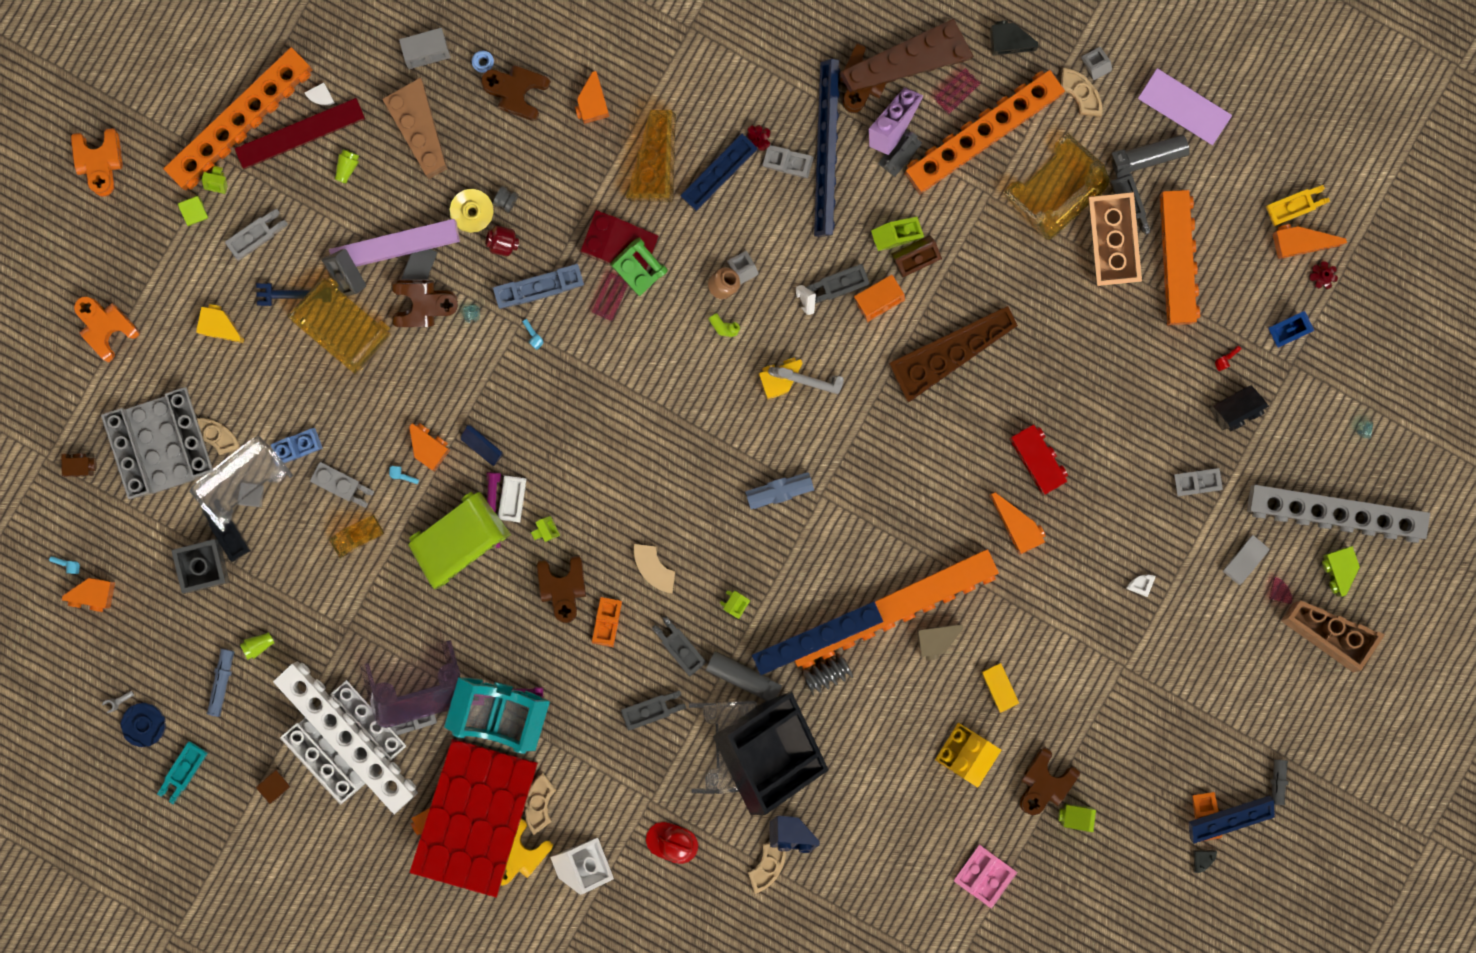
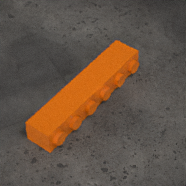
M1189 190L1163 191L1159 196L1167 326L1195 324L1197 319L1200 318V307L1196 305V297L1199 296L1198 283H1195L1194 275H1197L1198 267L1197 262L1193 260V253H1196V240H1192L1195 220L1191 218L1194 199L1193 196H1190Z

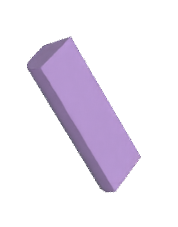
M1158 68L1138 97L1142 102L1211 145L1215 143L1232 116Z

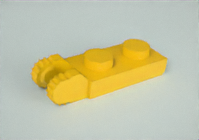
M1324 185L1311 190L1306 189L1267 205L1266 209L1273 226L1280 225L1330 203L1329 197L1322 198L1315 203L1311 198V195L1323 192L1325 190Z

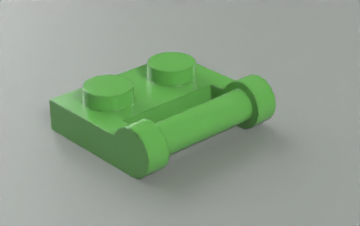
M636 238L610 263L612 268L638 296H641L658 278L664 276L668 271L664 264H660L647 250L641 238ZM636 251L653 268L650 274L634 258L633 254Z

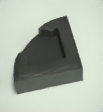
M1194 850V873H1201L1208 869L1216 859L1217 850Z

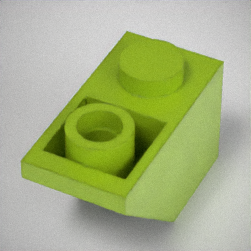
M1353 546L1323 555L1322 565L1325 572H1329L1331 578L1329 585L1332 593L1336 594L1337 597L1347 595L1360 568Z

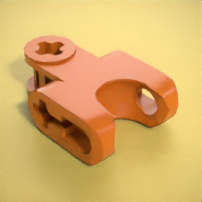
M115 128L106 129L104 131L103 145L97 149H89L86 138L81 133L72 134L71 142L77 175L87 174L88 186L98 196L106 197L110 195L114 190L112 170L123 168L120 139ZM101 180H103L105 183L99 188L97 185L101 184Z
M81 297L76 301L74 306L75 313L87 325L79 333L103 360L110 362L115 357V353L111 350L108 342L112 333L121 331L128 338L136 339L140 335L139 330L114 303H111L104 309L98 301L89 297ZM85 304L91 305L89 307V309L91 310L90 313L84 312L86 310V308L84 307Z

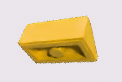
M1001 663L981 672L999 713L1019 704Z

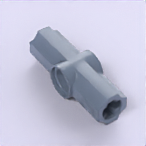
M808 472L788 479H778L767 483L765 486L745 491L750 509H756L771 503H781L792 499L794 496L814 491V487Z

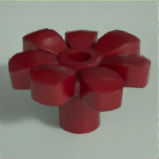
M760 125L748 127L747 137L752 140L751 142L760 151L770 147V142L767 139L770 137L771 132L768 128L762 129Z
M1326 261L1321 262L1320 266L1314 265L1312 271L1315 273L1309 275L1310 281H1316L1314 286L1318 289L1322 288V286L1326 290L1332 287L1331 282L1335 283L1338 280V276L1333 275L1337 271L1336 267H1328V262Z

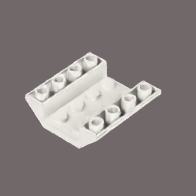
M347 680L329 695L330 697L334 696L340 702V708L345 713L348 712L356 720L355 724L359 729H364L370 735V741L385 751V757L389 761L393 760L406 747L402 740ZM333 714L328 715V721L332 725H336V717ZM306 717L280 737L285 745L340 805L366 784ZM349 731L343 732L344 739L351 741V733ZM363 747L358 748V754L366 758L367 751ZM379 764L373 765V770L376 774L382 770Z

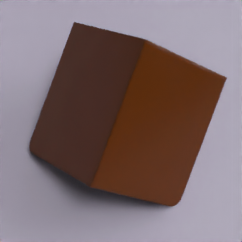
M280 769L275 770L255 787L269 804L274 803L290 788L288 782L282 777Z

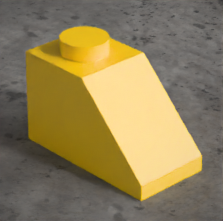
M209 304L208 308L201 307L196 333L244 343L243 336L229 315L221 311V306Z

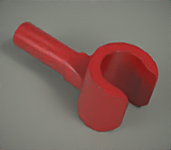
M1239 345L1230 353L1215 361L1218 371L1230 367L1228 360L1242 350Z

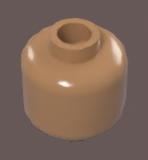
M728 267L717 270L708 281L709 291L718 299L731 297L740 287L738 274Z

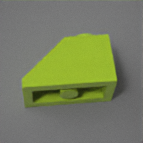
M918 217L889 222L871 230L878 251L892 249L924 238Z
M1064 803L1063 808L1059 809L1058 821L1065 828L1094 832L1096 810L1089 806Z

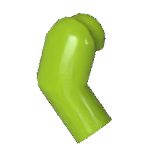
M717 313L708 319L720 336L734 337L740 331L738 323H724Z

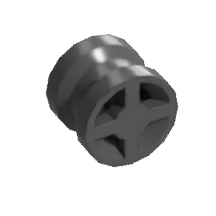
M502 186L496 194L493 206H500L504 208L505 212L509 213L515 205L519 194L516 192L511 193L507 190V187Z

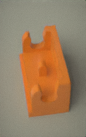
M890 275L855 295L854 298L866 321L869 322L904 302L905 294L894 276Z

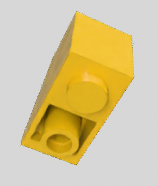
M794 357L783 361L784 365L779 366V368H786L798 373L803 363L801 359L796 361ZM774 364L762 368L763 372L759 373L767 400L787 394L794 382L769 375V368L775 367Z

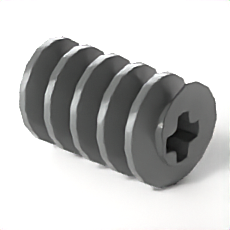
M836 654V662L832 658H828V666L822 661L820 662V669L813 665L812 673L804 669V678L813 697L814 689L822 693V685L830 689V681L837 686L838 678L844 682L846 681L845 674L853 678L845 658L839 654Z

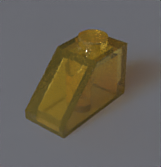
M372 515L342 529L331 537L329 541L339 558H342L385 533L376 517Z

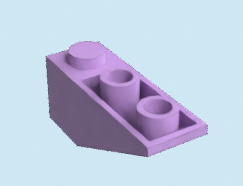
M904 87L869 128V147L889 155L900 142L923 95Z

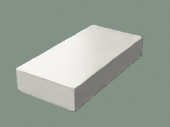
M504 476L498 515L500 520L520 523L527 479Z

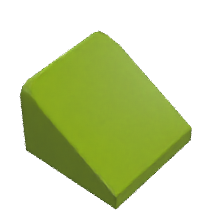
M199 196L178 203L187 226L208 219L203 202Z

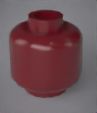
M494 226L492 230H488L485 246L488 247L490 253L508 257L513 250L517 251L519 238L516 237L513 229Z

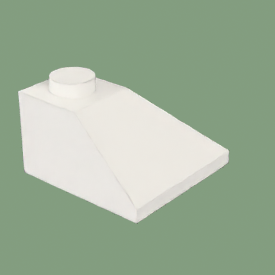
M598 838L550 857L558 878L580 895L614 879Z

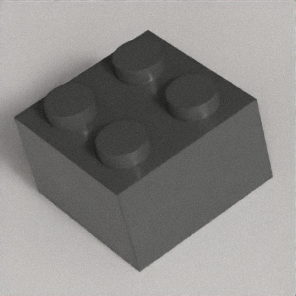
M217 539L171 550L182 594L230 583L222 548Z

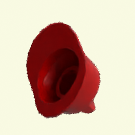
M660 822L653 825L647 832V847L657 857L673 863L684 864L691 861L697 854V838L685 828L667 822Z

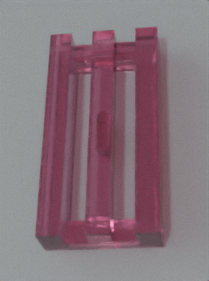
M965 68L934 100L949 115L981 83ZM964 76H966L967 79L957 89H955L944 101H942L941 98L958 81H960ZM972 82L973 85L952 106L948 107L947 104L967 84Z
M609 272L592 313L612 322L628 288V284L621 277ZM615 279V284L601 312L599 311V307L603 301V298L607 292L611 280ZM620 282L624 283L610 315L606 314Z

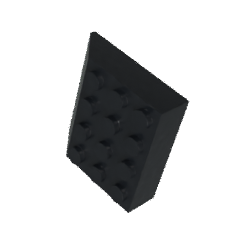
M792 692L761 703L713 736L750 815L768 814L829 770Z

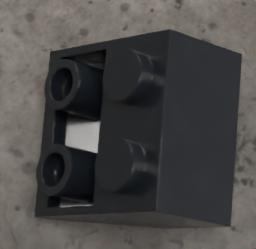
M1250 385L1209 408L1221 430L1229 429L1231 432L1245 425V419L1248 418L1251 421L1265 414L1263 409L1269 407V405L1257 390Z

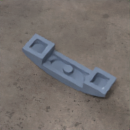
M575 264L526 280L493 287L498 308L503 309L557 295L584 286L579 266Z

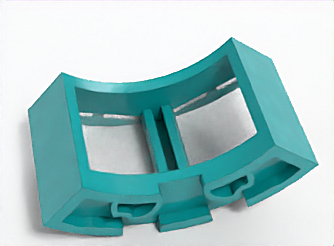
M458 677L444 728L451 731L452 735L458 738L471 736L488 739L510 746L517 753L525 754L526 751H536L550 701L528 691L523 693L522 691L513 690V686L498 682L494 684L483 683V679Z

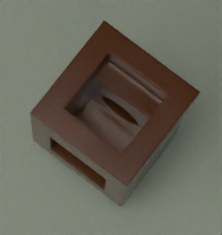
M83 453L73 454V458L69 454H61L62 476H94V471L97 469L96 458L86 457V454Z

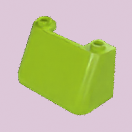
M473 492L468 493L461 499L463 501L462 504L423 533L418 531L409 538L411 542L408 546L434 590L443 587L451 581L450 578L455 577L457 573L489 549L495 547L500 541H504L511 536V533L481 492L473 494Z

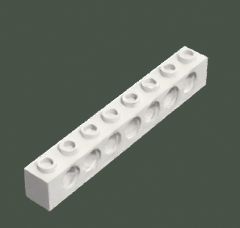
M298 661L292 663L273 682L393 814L397 813L418 794L415 790V784L400 774L401 769L394 762L390 763L385 757V751L370 741V735L364 729H359L355 724L356 720L348 712L345 713L340 708L341 704L334 696L330 697L327 694L324 684L318 679L315 680L309 674L311 671L304 663H299ZM299 681H303L306 684L305 692L299 690ZM314 697L321 700V708L314 706ZM329 714H333L336 717V725H332L328 721ZM344 731H349L351 733V741H346L344 739ZM359 747H363L367 751L366 758L358 754ZM374 764H379L381 766V774H376L374 772ZM389 780L396 782V791L389 788Z

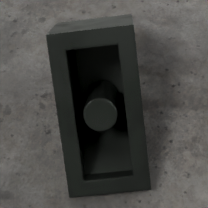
M997 21L990 28L993 56L1036 51L1039 47L1035 39L1014 23Z

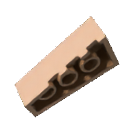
M419 78L383 98L382 100L427 178L431 179L447 170L446 160L423 80Z
M1301 600L1293 603L1281 620V622L1353 673L1363 669L1385 636L1383 633L1375 632L1368 629V627L1350 622L1341 616L1333 615Z

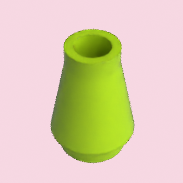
M343 149L341 154L338 155L334 179L347 184L349 177L360 162L358 161L359 155Z
M267 632L244 639L240 646L247 660L251 658L255 659L275 643L270 633Z

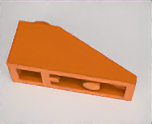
M1291 224L1278 227V231L1272 234L1278 259L1339 247L1347 243L1346 238L1299 226L1292 228Z
M996 492L990 495L1018 554H1023L1045 543L1043 538L1046 535L1041 525L1037 526L1033 520Z

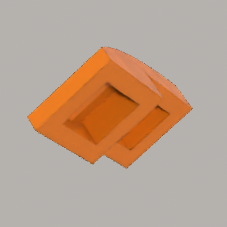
M600 597L592 638L593 644L614 647L622 601Z
M1215 792L1192 796L1195 819L1219 812ZM1222 835L1204 841L1222 838Z

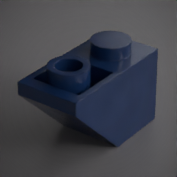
M776 816L770 821V847L778 848V851L783 852L796 849L799 850V853H811L813 849L820 846V841L799 817Z

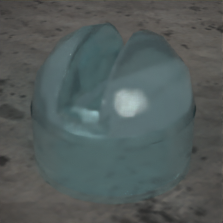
M470 305L462 308L464 320L468 323H471L470 320H474L476 323L480 318V307Z
M1361 421L1357 426L1363 427V430H1356L1357 434L1360 437L1371 439L1373 421Z

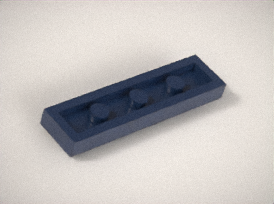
M742 133L680 197L697 212L758 148Z
M1269 795L1189 821L1190 840L1195 844L1275 818L1274 800Z

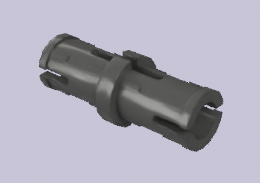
M1274 759L1273 779L1270 781V784H1273L1272 798L1274 805H1285L1286 785L1289 783L1286 780L1288 760Z

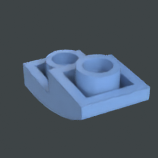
M315 428L271 444L278 465L323 449Z

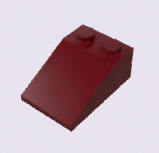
M596 210L580 252L584 256L610 265L636 238H641L644 246L653 254L659 236ZM636 251L633 254L634 258L647 270L648 263Z

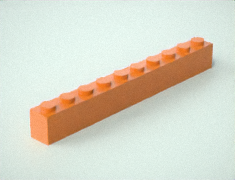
M986 549L875 601L883 620L882 623L795 660L796 666H802L803 669L814 665V660L821 656L825 660L835 655L834 650L842 647L844 651L855 646V640L862 638L863 641H866L876 636L874 632L881 628L885 632L895 627L894 622L900 619L903 622L916 617L915 612L923 610L924 613L936 608L935 603L941 600L945 604L955 599L954 594L960 591L966 594L976 589L975 584L983 582L985 585L996 580L995 575L999 574L989 550Z

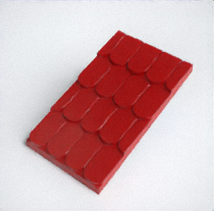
M452 739L409 873L497 898L538 762Z

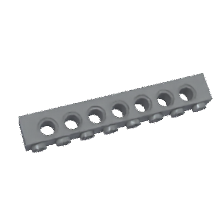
M1259 485L1250 486L1247 512L1253 513L1252 517L1266 519V515L1275 516V521L1288 522V519H1294L1296 524L1307 526L1310 525V522L1318 523L1319 528L1331 529L1332 526H1338L1340 531L1350 533L1357 529L1362 530L1363 535L1375 536V533L1384 534L1383 538L1397 540V536L1406 537V542L1419 543V540L1427 539L1430 513ZM1270 498L1275 499L1277 502L1275 510L1269 509L1267 505ZM1292 501L1296 502L1299 506L1296 514L1292 513L1289 509ZM1314 505H1317L1321 510L1318 517L1313 516L1311 513ZM1336 508L1342 511V518L1339 521L1333 516ZM1358 512L1364 515L1362 524H1358L1355 520V515ZM1380 515L1386 519V525L1383 528L1377 524V519ZM1402 519L1408 523L1405 531H1402L1399 527V522Z

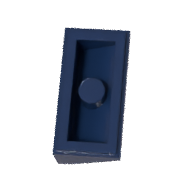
M468 425L465 428L461 440L489 464L495 466L504 455L503 452L472 426Z

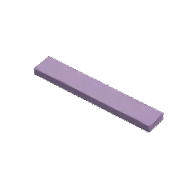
M451 219L332 248L329 249L331 255L346 249L357 267L460 242L457 221Z

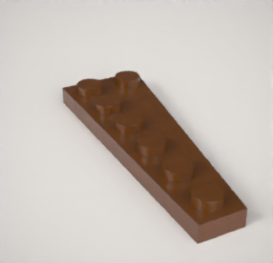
M952 19L845 69L840 75L849 92L853 93L878 86L882 83L893 82L896 79L911 77L925 71L929 72L936 68L969 61L974 56L955 20Z
M1009 306L890 362L889 366L907 403L1017 327L1018 325Z

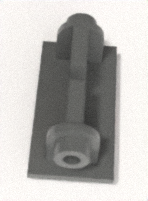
M905 130L900 142L889 155L885 154L878 164L896 177L921 146L922 142L917 139L918 136Z

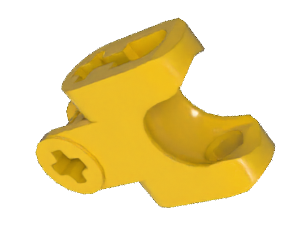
M521 818L506 866L508 878L503 877L501 886L507 885L518 872L528 878L554 845L550 841H544L536 849L525 848L521 843V835L527 827V822L523 818Z

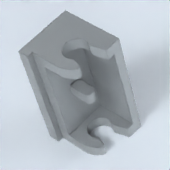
M442 28L399 39L408 70L451 58Z

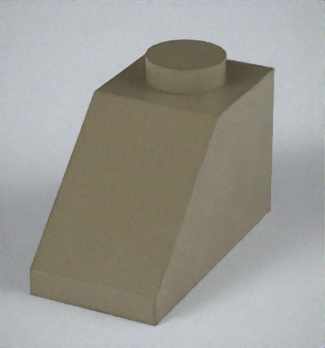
M963 625L917 630L920 657L926 656V661L939 659V655L947 651L963 630Z

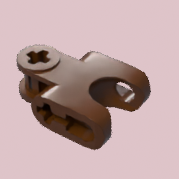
M859 43L856 44L845 69L863 61L866 50L865 46ZM887 83L850 93L847 89L843 99V107L849 113L860 112L869 95L880 99ZM854 96L858 98L855 105L851 103Z
M512 66L509 75L493 69L483 74L482 85L485 92L500 98L497 108L530 121L538 119V110L528 105L524 100V96L527 91L533 88L547 90L551 81L546 76L518 66ZM493 78H496L498 84L490 87L488 80L492 81Z
M408 279L395 280L391 283V289L396 295H405L413 303L409 310L397 312L393 315L392 324L396 327L434 326L435 316H450L458 308L456 294L451 290H434L433 280ZM444 299H449L448 307L444 306Z
M580 555L571 558L570 572L563 578H556L551 574L546 560H538L537 563L541 601L553 602L554 615L562 623H570L577 616L575 598L586 597L583 565ZM563 606L571 609V613H568L567 618H564V615L559 613L563 610Z
M1047 747L1040 749L1021 778V782L1029 786L1020 799L1021 810L1030 815H1038L1049 801L1059 806L1080 776V770L1076 767H1070L1062 776L1053 777L1048 771V763L1052 757V752ZM1029 799H1036L1034 802L1037 805L1036 808L1031 807L1029 809L1030 804L1027 803Z

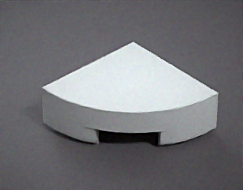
M325 83L305 92L308 99L316 104L328 106L335 103Z
M803 285L797 286L796 296L801 299L804 306L801 307L807 315L813 314L816 294Z
M1138 576L1128 584L1126 589L1148 597L1156 576Z

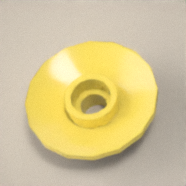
M467 189L458 193L452 200L449 209L451 219L457 221V227L469 233L479 232L486 228L492 221L494 213L493 204L489 197L476 189ZM471 208L476 209L474 216L468 214Z

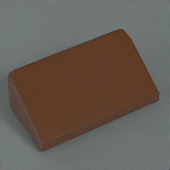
M930 235L891 254L902 278L942 259L937 244Z

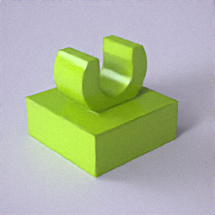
M214 166L212 174L204 172L202 177L204 190L226 194L228 185L226 177H224L222 167Z
M551 516L535 522L538 529L531 532L534 540L543 537L545 542L560 536Z
M735 590L734 592L727 591L726 594L730 596L728 602L721 601L720 604L724 607L723 610L740 619L750 600Z

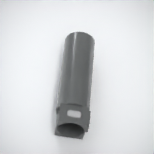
M1180 135L1125 151L1123 149L1112 152L1111 164L1117 178L1130 175L1131 172L1189 156V145L1186 137Z
M716 651L705 670L765 701L776 698L782 685L770 680L771 678L760 675L759 672Z

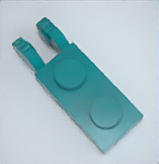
M189 741L165 777V782L157 795L160 797L165 795L170 785L173 784L177 789L171 795L169 802L174 804L182 791H185L207 757L208 752Z

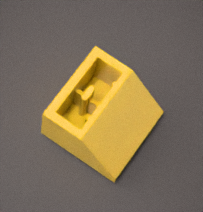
M958 723L935 760L974 786L979 787L1002 750Z

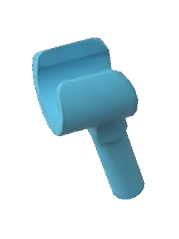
M525 319L522 322L532 336L528 342L538 350L543 345V339L533 330L529 321Z
M390 467L389 476L392 479H401L418 484L419 479L401 474L402 467Z
M53 556L50 557V562L66 566V573L79 574L80 564L78 562L61 560Z

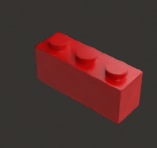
M1033 424L1009 438L1043 496L1068 482L1066 479L1068 474L1063 465L1059 466L1054 459L1057 457L1054 449L1051 446L1047 447L1043 439L1046 437L1040 427L1036 428Z

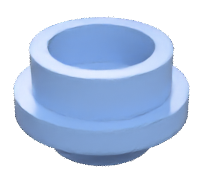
M484 50L476 52L472 57L474 69L480 73L491 70L494 65L493 56ZM481 59H486L487 63L486 65L481 66L479 64V61Z

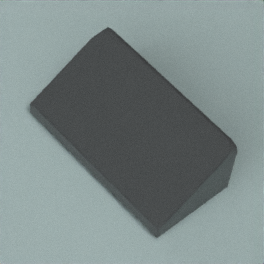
M346 249L321 259L342 297L357 294L366 287L362 276Z
M428 249L411 253L401 280L428 279L438 252Z

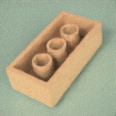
M1134 192L1089 197L1097 286L1141 282Z

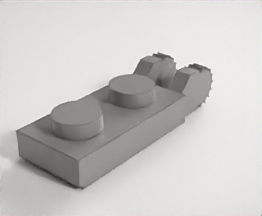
M278 209L271 211L263 218H258L225 241V244L238 261L274 237V234L280 232L288 225L284 220L277 223L271 229L267 226L266 223L277 218L280 214Z
M322 462L318 464L310 482L364 508L367 507L368 503L354 497L357 488L367 495L372 496L374 493L373 490L361 485L359 481Z

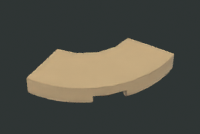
M1063 68L1061 86L1066 93L1076 100L1079 106V114L1102 117V102L1097 89L1081 73Z
M197 418L204 442H208L215 447L220 456L241 449L235 435L224 425L213 420Z
M634 544L635 562L645 580L661 591L673 593L675 571L667 569L660 563L657 557V548Z
M544 773L538 776L531 785L525 804L527 824L533 835L552 822L548 814V803L556 789Z
M770 842L763 844L761 862L756 868L748 872L755 894L765 890L777 879L785 862L786 851H778V848L770 847Z

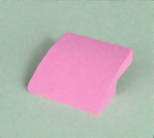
M979 845L954 879V882L992 909L1018 872Z

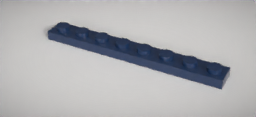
M837 59L820 62L814 237L831 236L835 227L833 218L836 204L834 189L836 185L835 165L837 163L836 143L838 140L837 121L839 117L837 111L839 98L838 78L840 76L839 60Z

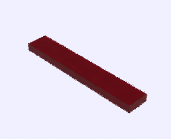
M355 98L234 149L242 168L245 170L363 121L366 118L358 99Z

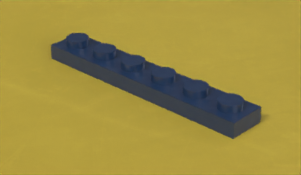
M874 601L753 654L752 657L760 675H763L878 625L883 620Z

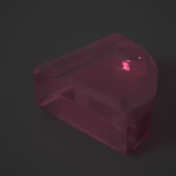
M1274 577L1269 599L1292 604V594L1283 580Z

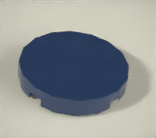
M138 703L129 707L121 720L123 736L131 745L137 747H148L159 742L166 730V718L163 712L157 706L149 703Z

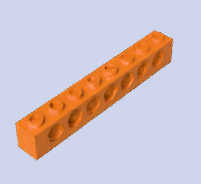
M292 47L289 48L163 169L185 191L188 188L190 190L199 183L198 179L204 172L210 173L220 158L224 159L230 154L231 147L236 143L240 144L247 137L246 133L251 128H257L263 122L262 118L268 112L270 114L279 107L278 103L284 97L288 98L294 93V87L300 82L304 83L309 79L312 68ZM285 71H293V76L289 80L283 79ZM277 86L275 94L267 95L268 87ZM254 101H260V108L255 111L251 110V104ZM238 116H244V123L236 126L235 119ZM228 131L229 137L225 141H220V133ZM207 146H212V154L209 156H204V148ZM192 161H196V169L189 172L187 165Z
M1043 70L1032 77V83L1029 85L1023 83L1014 90L1016 94L1012 97H1003L996 103L998 105L993 110L988 108L978 115L979 120L974 123L972 121L967 122L960 128L962 131L955 136L952 133L943 139L944 144L939 148L933 146L924 153L926 157L920 161L916 158L907 165L908 169L905 171V175L918 194L921 195L1061 97L1065 90L1051 70L1046 73ZM1032 89H1040L1043 97L1035 98L1032 95ZM1014 102H1023L1025 109L1022 111L1015 109ZM999 113L1004 114L1007 117V122L999 123L996 120V115ZM986 126L989 129V134L986 136L980 135L978 127ZM963 138L969 139L971 147L963 148L960 145V140ZM950 151L953 154V159L951 161L944 160L942 152ZM927 163L933 164L935 172L931 174L925 172L924 165Z

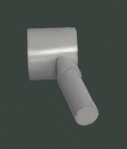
M131 690L116 699L105 700L102 706L110 702L112 709L106 713L114 712L118 709L119 704L134 696V693Z

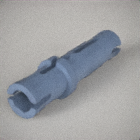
M222 648L220 650L218 665L214 669L216 674L206 713L208 715L221 716L227 682L232 674L230 670L235 651Z

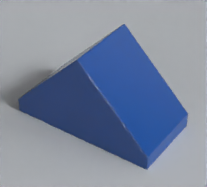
M1305 311L1268 328L1278 348L1315 331Z

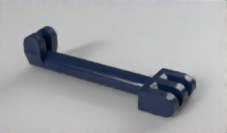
M256 283V288H265V291L256 292V297H265V300L256 301L257 306H272V299H322V303H331L332 301L331 289L272 290V283Z

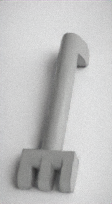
M771 367L768 371L771 376L791 380L834 394H839L844 381L841 376H831L828 383L779 367Z

